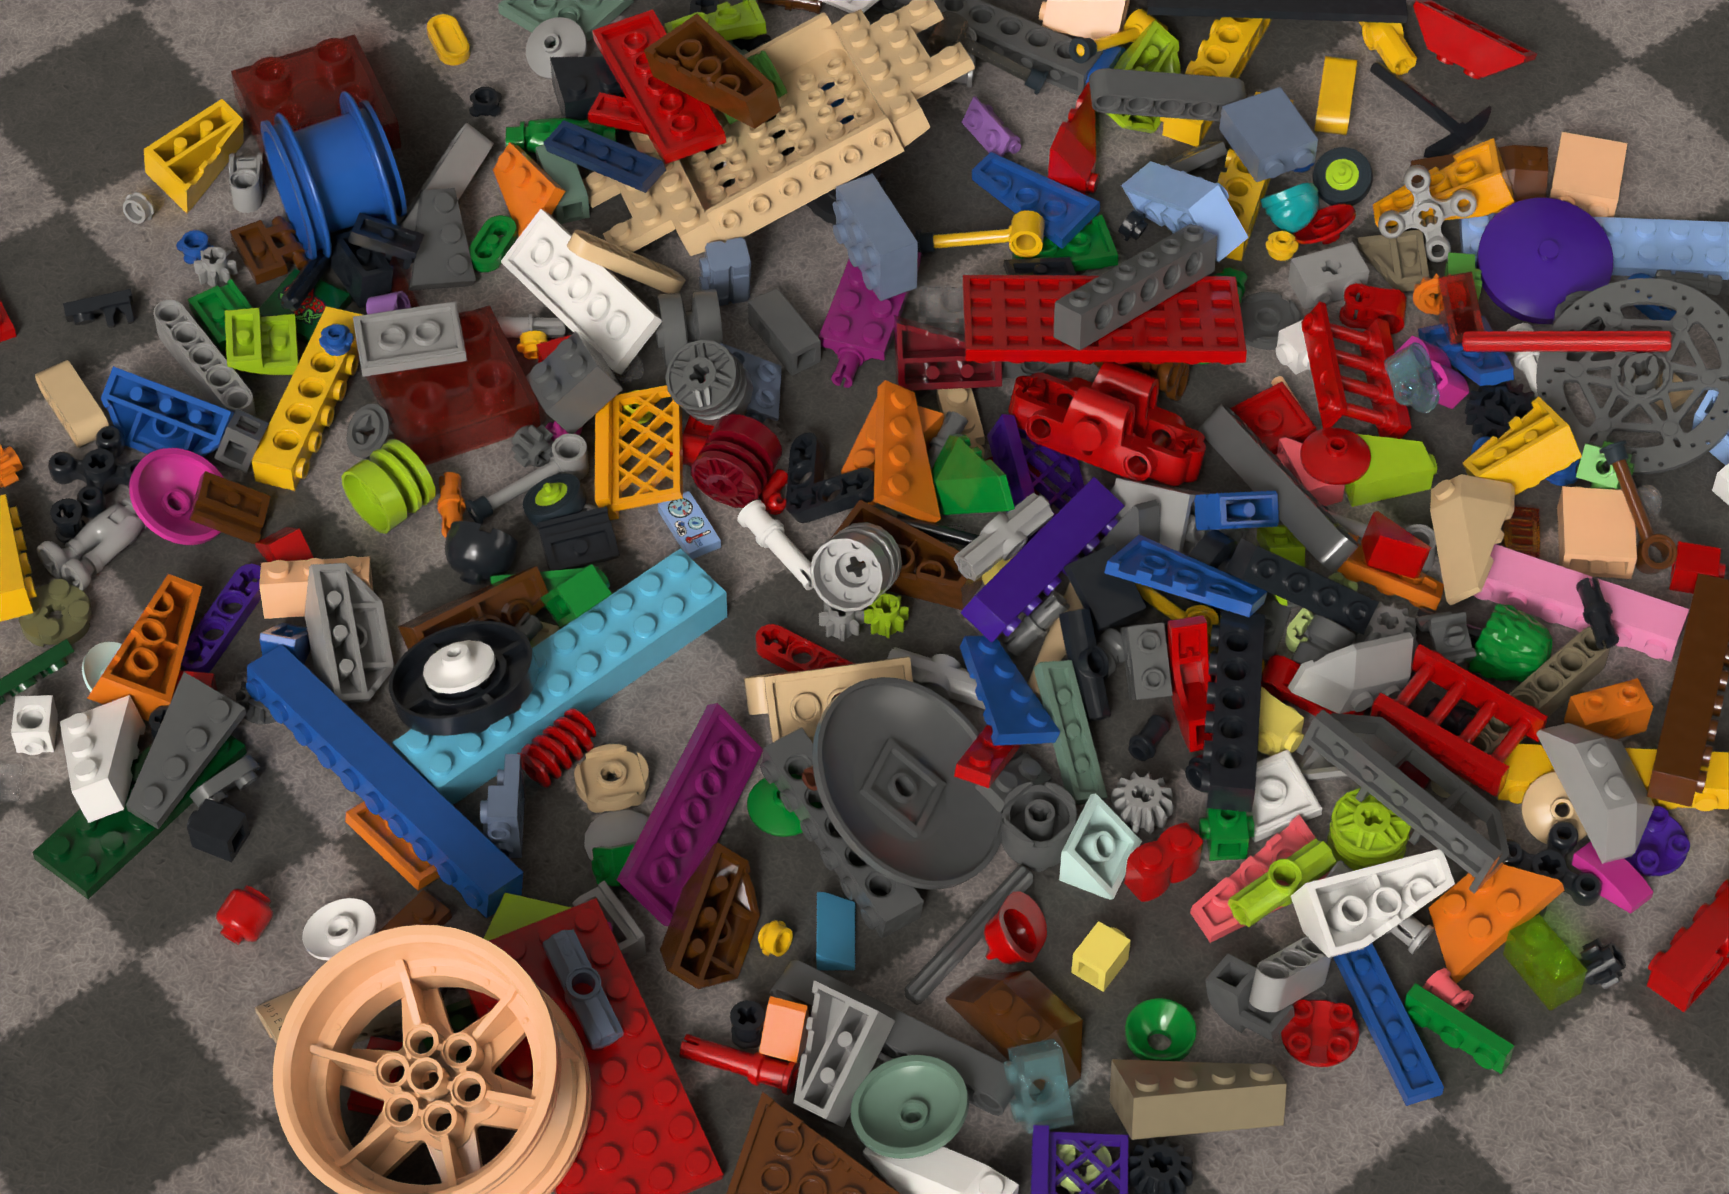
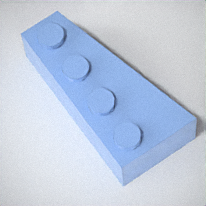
M1150 161L1121 185L1138 213L1146 214V218L1161 227L1166 225L1172 233L1179 231L1189 224H1193L1216 235L1217 262H1220L1249 238L1228 202V192L1217 182L1213 183L1202 177L1189 175L1185 171L1172 169L1168 165L1163 166Z

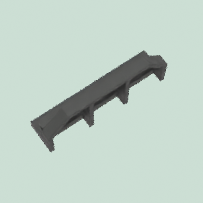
M1322 710L1314 717L1297 752L1303 756L1311 747L1361 786L1356 796L1359 802H1363L1371 794L1415 829L1409 839V842L1414 846L1425 837L1475 877L1469 887L1470 891L1475 894L1503 866L1510 854L1500 810L1382 717L1339 713L1328 714L1325 710ZM1353 733L1375 734L1395 750L1397 754L1390 761H1387ZM1406 760L1409 761L1451 796L1441 804L1398 768ZM1460 802L1486 823L1490 841L1465 823L1459 816L1451 812V810Z

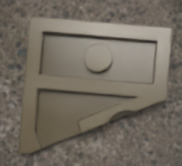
M1421 230L1404 231L1399 237L1393 239L1386 238L1382 234L1358 238L1359 250L1393 289L1400 290L1401 292L1413 291L1415 284L1421 283L1423 277L1430 278L1423 232Z

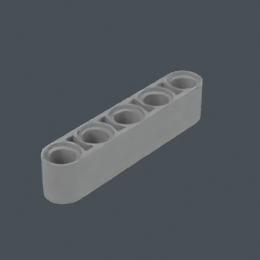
M466 123L451 141L407 209V214L398 223V226L415 231L419 195L423 190L455 188L457 200H459L494 143L470 124Z
M164 300L158 303L154 308L153 315L159 339L208 402L234 413L236 409H239L257 417L251 390L235 370L227 366V360L186 308L176 300Z

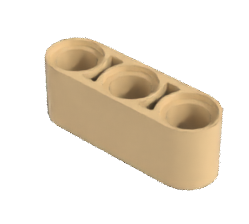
M68 360L35 374L41 393L78 448L95 441L98 431L105 426H109L101 408Z

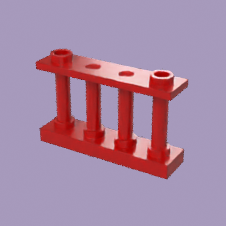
M1319 302L1304 317L1301 324L1323 429L1331 428L1343 415L1375 424L1379 437L1401 439L1412 426L1388 321L1376 318L1365 331L1360 332L1330 323L1326 303ZM1333 338L1359 345L1362 356L1335 349ZM1339 364L1364 371L1367 383L1342 376ZM1344 391L1370 398L1373 409L1346 402Z
M1419 644L1413 659L1412 671L1416 672V674L1396 699L1380 693L1373 702L1370 716L1384 718L1445 768L1497 797L1505 786L1510 768L1504 762L1525 735L1537 742L1540 741L1536 733L1540 729L1545 728L1548 716L1542 714L1536 707L1521 702L1449 661L1439 652ZM1430 680L1446 689L1447 693L1429 716L1423 717L1408 707ZM1463 699L1480 710L1463 732L1456 736L1440 727V725L1459 700ZM1492 717H1495L1512 728L1494 752L1487 754L1473 746L1472 743Z

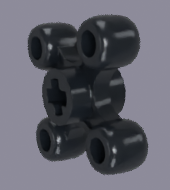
M105 426L96 434L98 449L88 452L83 460L75 459L68 452L55 453L49 460V472L56 483L69 484L78 479L87 484L77 494V501L82 506L83 516L89 519H93L106 510L104 494L114 491L118 484L127 485L129 488L133 470L141 461L133 460L124 465L115 460L125 450V440L121 430L114 426Z
M1566 821L1555 823L1548 832V848L1536 855L1524 851L1517 841L1506 839L1509 854L1512 858L1508 857L1504 865L1558 879L1563 884V892L1571 895L1573 901L1580 906H1591L1597 902L1602 890L1599 878L1592 873H1573L1566 866L1564 857L1574 850L1578 841V832L1574 825ZM1559 836H1562L1567 840L1560 839ZM1582 888H1587L1590 891H1584ZM1547 906L1526 924L1531 925L1540 922L1545 916Z

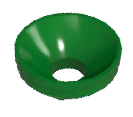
M1163 998L1150 999L1138 1004L1128 1015L1125 1025L1126 1042L1129 1049L1140 1060L1150 1061L1183 1060L1190 1053L1195 1043L1197 1032L1196 1023L1190 1012L1181 1004ZM1154 1034H1162L1168 1037L1171 1044L1165 1050H1155L1148 1044V1039Z

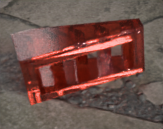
M1514 506L1513 517L1531 518V520L1516 518L1504 520L1502 525L1504 533L1502 546L1539 559V509ZM1511 525L1526 526V527H1530V529H1529V528L1511 527ZM1512 534H1514V535H1524V536H1530V537L1512 536ZM1512 543L1527 544V545H1530V546L1514 545V544H1512Z

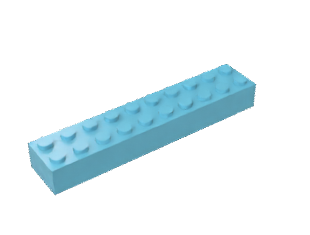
M680 548L532 648L538 664V678L532 692L522 703L520 710L509 714L480 733L469 732L459 735L437 736L423 735L411 729L392 742L393 749L446 800L454 805L495 777L498 769H504L505 754L521 753L525 745L532 744V739L537 735H542L543 730L548 726H553L556 719L564 717V713L568 709L573 708L584 715L727 618V593Z

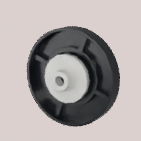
M493 621L461 623L444 628L425 637L404 653L391 672L389 693L402 722L423 735L449 736L469 732L480 733L509 714L520 710L522 703L528 698L536 684L538 664L530 641L517 628Z

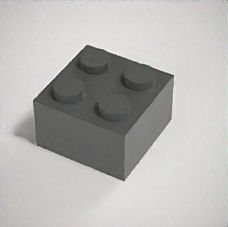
M576 331L568 339L563 340L546 359L536 364L525 377L545 412L569 434H574L623 390L602 355Z

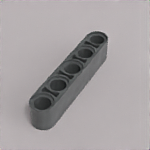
M1110 68L1098 69L1089 76L1092 107L1101 113L1220 121L1222 106L1247 98L1245 84L1237 78Z

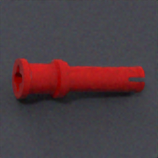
M686 1034L684 1040L687 1042L682 1041L680 1058H686L745 1076L752 1085L759 1086L762 1083L781 1089L782 1094L790 1095L797 1082L800 1067L798 1061L797 1063H788L771 1058L758 1051L752 1054L692 1036V1034Z

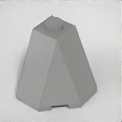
M1116 478L1111 493L1125 505L1116 515V518L1120 521L1134 505L1156 499L1160 505V544L1189 556L1196 544L1204 535L1211 531H1197L1194 503L1196 495L1210 493L1147 481L1138 482L1126 478Z

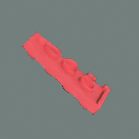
M1300 814L1290 821L1289 826L1280 834L1276 833L1269 839L1266 845L1253 857L1250 856L1241 863L1240 868L1231 876L1225 877L1192 905L1190 914L1210 943L1246 926L1241 925L1234 918L1228 905L1230 897L1268 872L1270 865L1274 861L1287 859L1316 838ZM1326 873L1325 875H1323V876H1322L1321 878H1319L1318 880L1326 878V876L1328 875V873ZM1276 880L1280 885H1289L1286 881Z

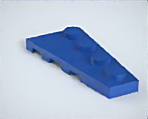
M990 152L972 169V180L1017 214L1020 211L1030 210L1040 214L1045 222L1044 236L1061 249L1100 212V201L995 153Z

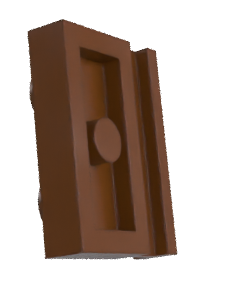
M205 471L199 480L193 503V511L189 520L255 544L260 540V532L264 525L271 496Z

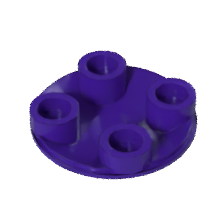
M1655 806L1635 854L1624 859L1640 874L1647 876L1667 875L1676 871L1684 863L1690 849V842L1683 827L1674 818L1669 816L1668 811L1661 806Z

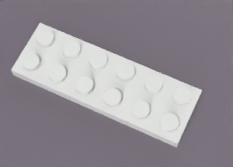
M540 209L503 257L501 263L573 332L579 333L592 345L613 371L621 375L662 323V319L609 269L585 260L567 248V243L572 235L549 213Z

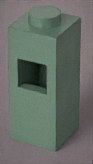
M544 145L535 147L537 164L566 191L553 211L556 221L564 224L590 218L588 194L577 164L547 152Z

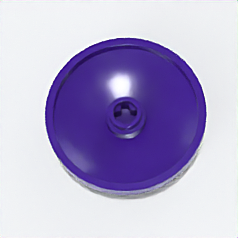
M1531 198L1507 206L1491 219L1482 234L1477 250L1476 264L1477 269L1481 270L1484 290L1491 300L1503 311L1523 321L1537 324H1553L1556 307L1559 303L1561 304L1565 301L1566 296L1578 291H1594L1610 283L1613 272V252L1603 228L1583 209L1559 199Z

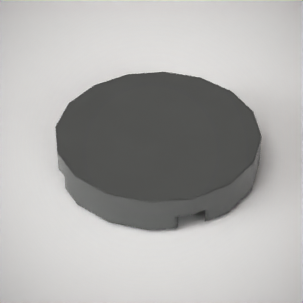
M1258 292L1242 299L1240 309L1245 343L1258 349L1275 350L1279 331L1301 321V313L1296 304L1291 300L1287 302L1281 299L1282 295L1274 292Z

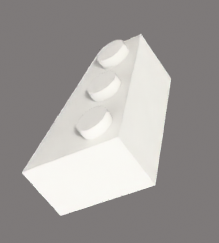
M130 695L86 712L74 714L60 721L71 791L88 823L125 808L133 777L130 769L133 760L137 759L139 755L137 747L139 735H143L146 728Z

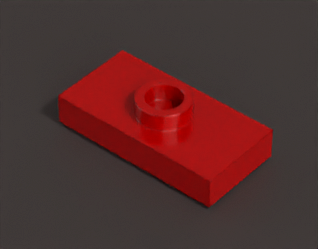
M601 92L598 94L588 112V121L590 123L647 135L627 98Z

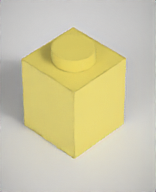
M1098 921L1073 953L1071 973L1104 992L1128 961L1131 940L1126 938L1119 929L1108 927Z

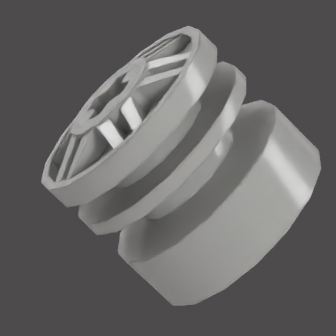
M867 522L853 523L825 542L813 556L810 568L812 585L818 596L830 607L844 612L860 611L871 605L890 589L899 577L902 565L900 548L892 535L882 527Z

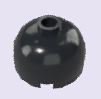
M456 521L451 524L450 530L447 533L444 549L447 562L451 568L461 574L460 580L471 585H480L481 581H491L490 576L504 575L511 568L518 542L512 536L495 528H492L491 533L479 530L481 526L479 523Z

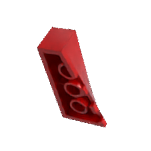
M1729 879L1725 880L1715 894L1716 899L1711 905L1704 903L1698 909L1692 920L1694 923L1688 929L1683 926L1678 930L1671 940L1670 945L1672 947L1666 953L1659 951L1648 965V970L1651 971L1647 986L1684 1013L1729 965Z

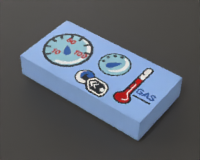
M690 491L683 493V499L658 503V512L682 550L691 559L721 548L720 538Z

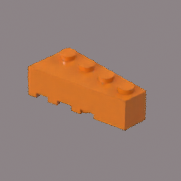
M168 574L87 699L104 705L130 695L140 716L146 721H149L150 714L156 708L170 705L202 586Z

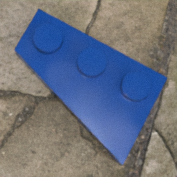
M1485 316L1418 328L1419 339L1441 348L1447 354L1451 365L1479 386H1493L1501 382L1514 380V369L1505 352L1463 351L1462 338L1464 332L1493 331Z

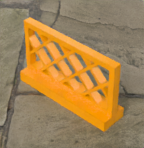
M667 385L618 394L595 414V502L598 508L607 506L609 520L619 519L620 510L683 499L682 408L673 398L672 402L663 411L654 406L661 398L671 397ZM635 403L640 405L630 417L622 413V406ZM650 411L657 417L647 427H644L638 421ZM666 421L673 425V428L662 438L654 432ZM631 428L640 432L630 444L622 440V437ZM650 438L657 444L645 455L638 449ZM665 449L671 451L673 456L664 465L655 461ZM633 455L640 459V461L628 472L622 468V465ZM648 466L656 469L657 472L647 482L638 478ZM665 476L673 480V488L665 490L655 489ZM631 483L640 487L633 496L622 498V492Z

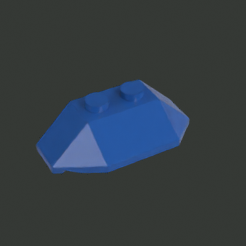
M114 366L101 396V401L104 407L107 408L114 427L120 429L124 436L125 446L146 454L163 448H179L204 457L219 447L225 430L234 415L232 411Z

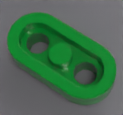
M498 215L489 218L484 223L469 246L474 270L491 272L500 267L502 264L501 260L517 240V228L513 219Z

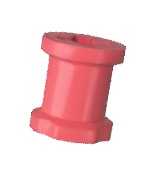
M1448 969L1438 970L1426 981L1423 988L1460 1012H1463L1472 1002L1474 995L1469 990H1462L1450 978L1451 972Z

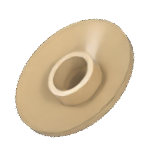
M1556 772L1544 774L1530 784L1524 794L1521 811L1526 828L1537 840L1547 844L1550 828L1555 823L1561 821L1569 822L1575 826L1578 832L1577 842L1587 835ZM1561 802L1568 806V812L1563 817H1559L1555 812L1556 805ZM1559 836L1560 839L1567 840L1566 838Z

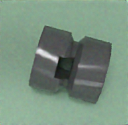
M1314 615L1305 632L1308 641L1299 643L1291 660L1300 665L1310 660L1318 661L1328 653L1352 645L1356 635L1329 619Z

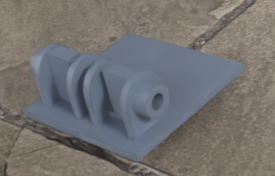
M720 343L745 366L751 375L753 392L751 402L746 408L745 416L756 419L761 423L767 418L778 421L781 366Z

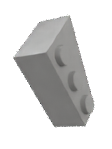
M813 981L812 993H814L811 1017L807 1018L806 1030H808L805 1054L801 1055L794 1104L844 1128L851 1113V1103L855 1091L871 1072L895 1020L817 981Z

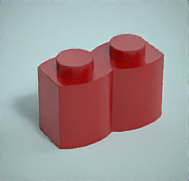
M1180 823L1168 828L1160 835L1157 841L1145 843L1129 855L1125 885L1141 902L1159 897L1168 889L1170 883L1181 882L1198 870L1203 840L1188 823Z

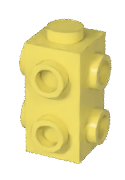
M1261 687L1258 751L1269 756L1287 749L1290 753H1293L1304 738L1302 728L1305 717L1300 715L1293 707L1279 701L1263 687Z

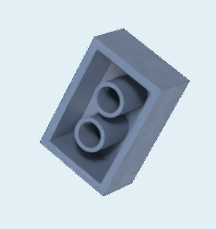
M870 174L836 186V201L833 202L836 224L833 225V232L837 242L845 245L851 264L854 267L858 266L861 270L867 289H873L878 299L882 301L917 288L918 242L875 176Z

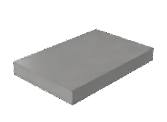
M456 301L353 317L363 377L467 361Z

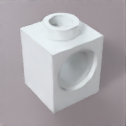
M53 695L15 696L11 734L17 753L38 755L42 752H54L58 713Z

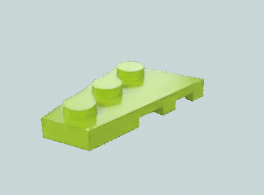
M743 0V2L733 6L725 2L717 5L716 12L710 14L696 12L664 24L665 31L668 34L692 16L698 14L726 41L739 38L753 39L757 35L767 34L766 22L756 0Z

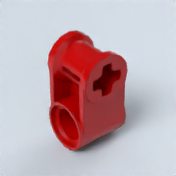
M1357 283L1351 284L1345 289L1343 295L1345 305L1341 307L1339 319L1345 326L1367 329L1378 318L1388 321L1391 334L1398 333L1404 328L1407 297L1400 290L1378 288ZM1357 293H1360L1359 301L1357 302L1355 301ZM1355 310H1358L1357 318L1353 319Z

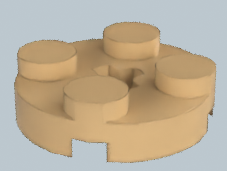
M606 744L591 749L585 754L586 759L581 762L580 766L579 763L577 764L574 771L576 791L579 797L587 803L590 811L595 813L619 811L631 806H638L644 802L650 778L647 761L640 753L637 752V755L627 751V746ZM608 774H614L616 778H620L616 781H606Z

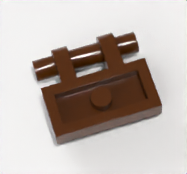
M283 216L275 217L272 220L273 226L266 228L262 220L230 231L231 240L256 285L288 274L286 264L288 262L295 264L297 269L301 270L308 261L303 244L297 242L293 226L286 222ZM275 243L284 244V247L277 249Z

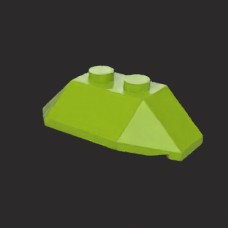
M1154 20L1120 56L1113 69L1181 74L1177 54L1179 51V41ZM1106 113L1124 129L1154 133L1161 123L1160 117Z

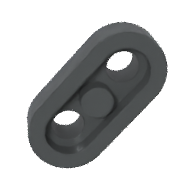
M251 754L247 755L203 783L190 797L199 809L205 799L217 803L224 802L228 798L225 793L237 786L239 790H243L258 779L256 772L260 766Z

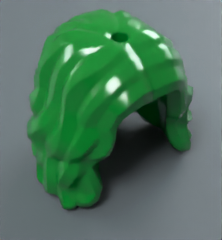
M1497 604L1491 614V618L1486 623V627L1483 628L1479 640L1475 644L1477 656L1469 662L1468 671L1470 673L1479 672L1482 676L1494 678L1497 681L1511 679L1523 682L1550 659L1552 636L1548 629L1539 623L1533 615L1524 613L1522 610H1518L1511 605Z

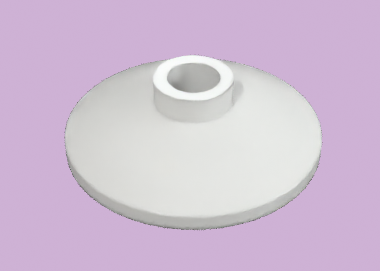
M355 898L339 899L328 903L317 910L307 921L302 935L303 944L308 953L320 960H329L349 945L374 934L377 925L375 912L368 903Z

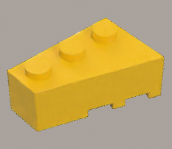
M220 99L144 148L145 173L188 214L228 164L229 154L236 153L244 143L243 119L223 99Z
M1538 396L1531 402L1533 406L1531 411L1521 419L1515 416L1508 422L1510 429L1499 439L1492 436L1463 462V466L1469 476L1511 483L1515 488V495L1528 488L1538 485L1543 479L1555 472L1566 469L1571 463L1580 459L1582 455L1569 425Z

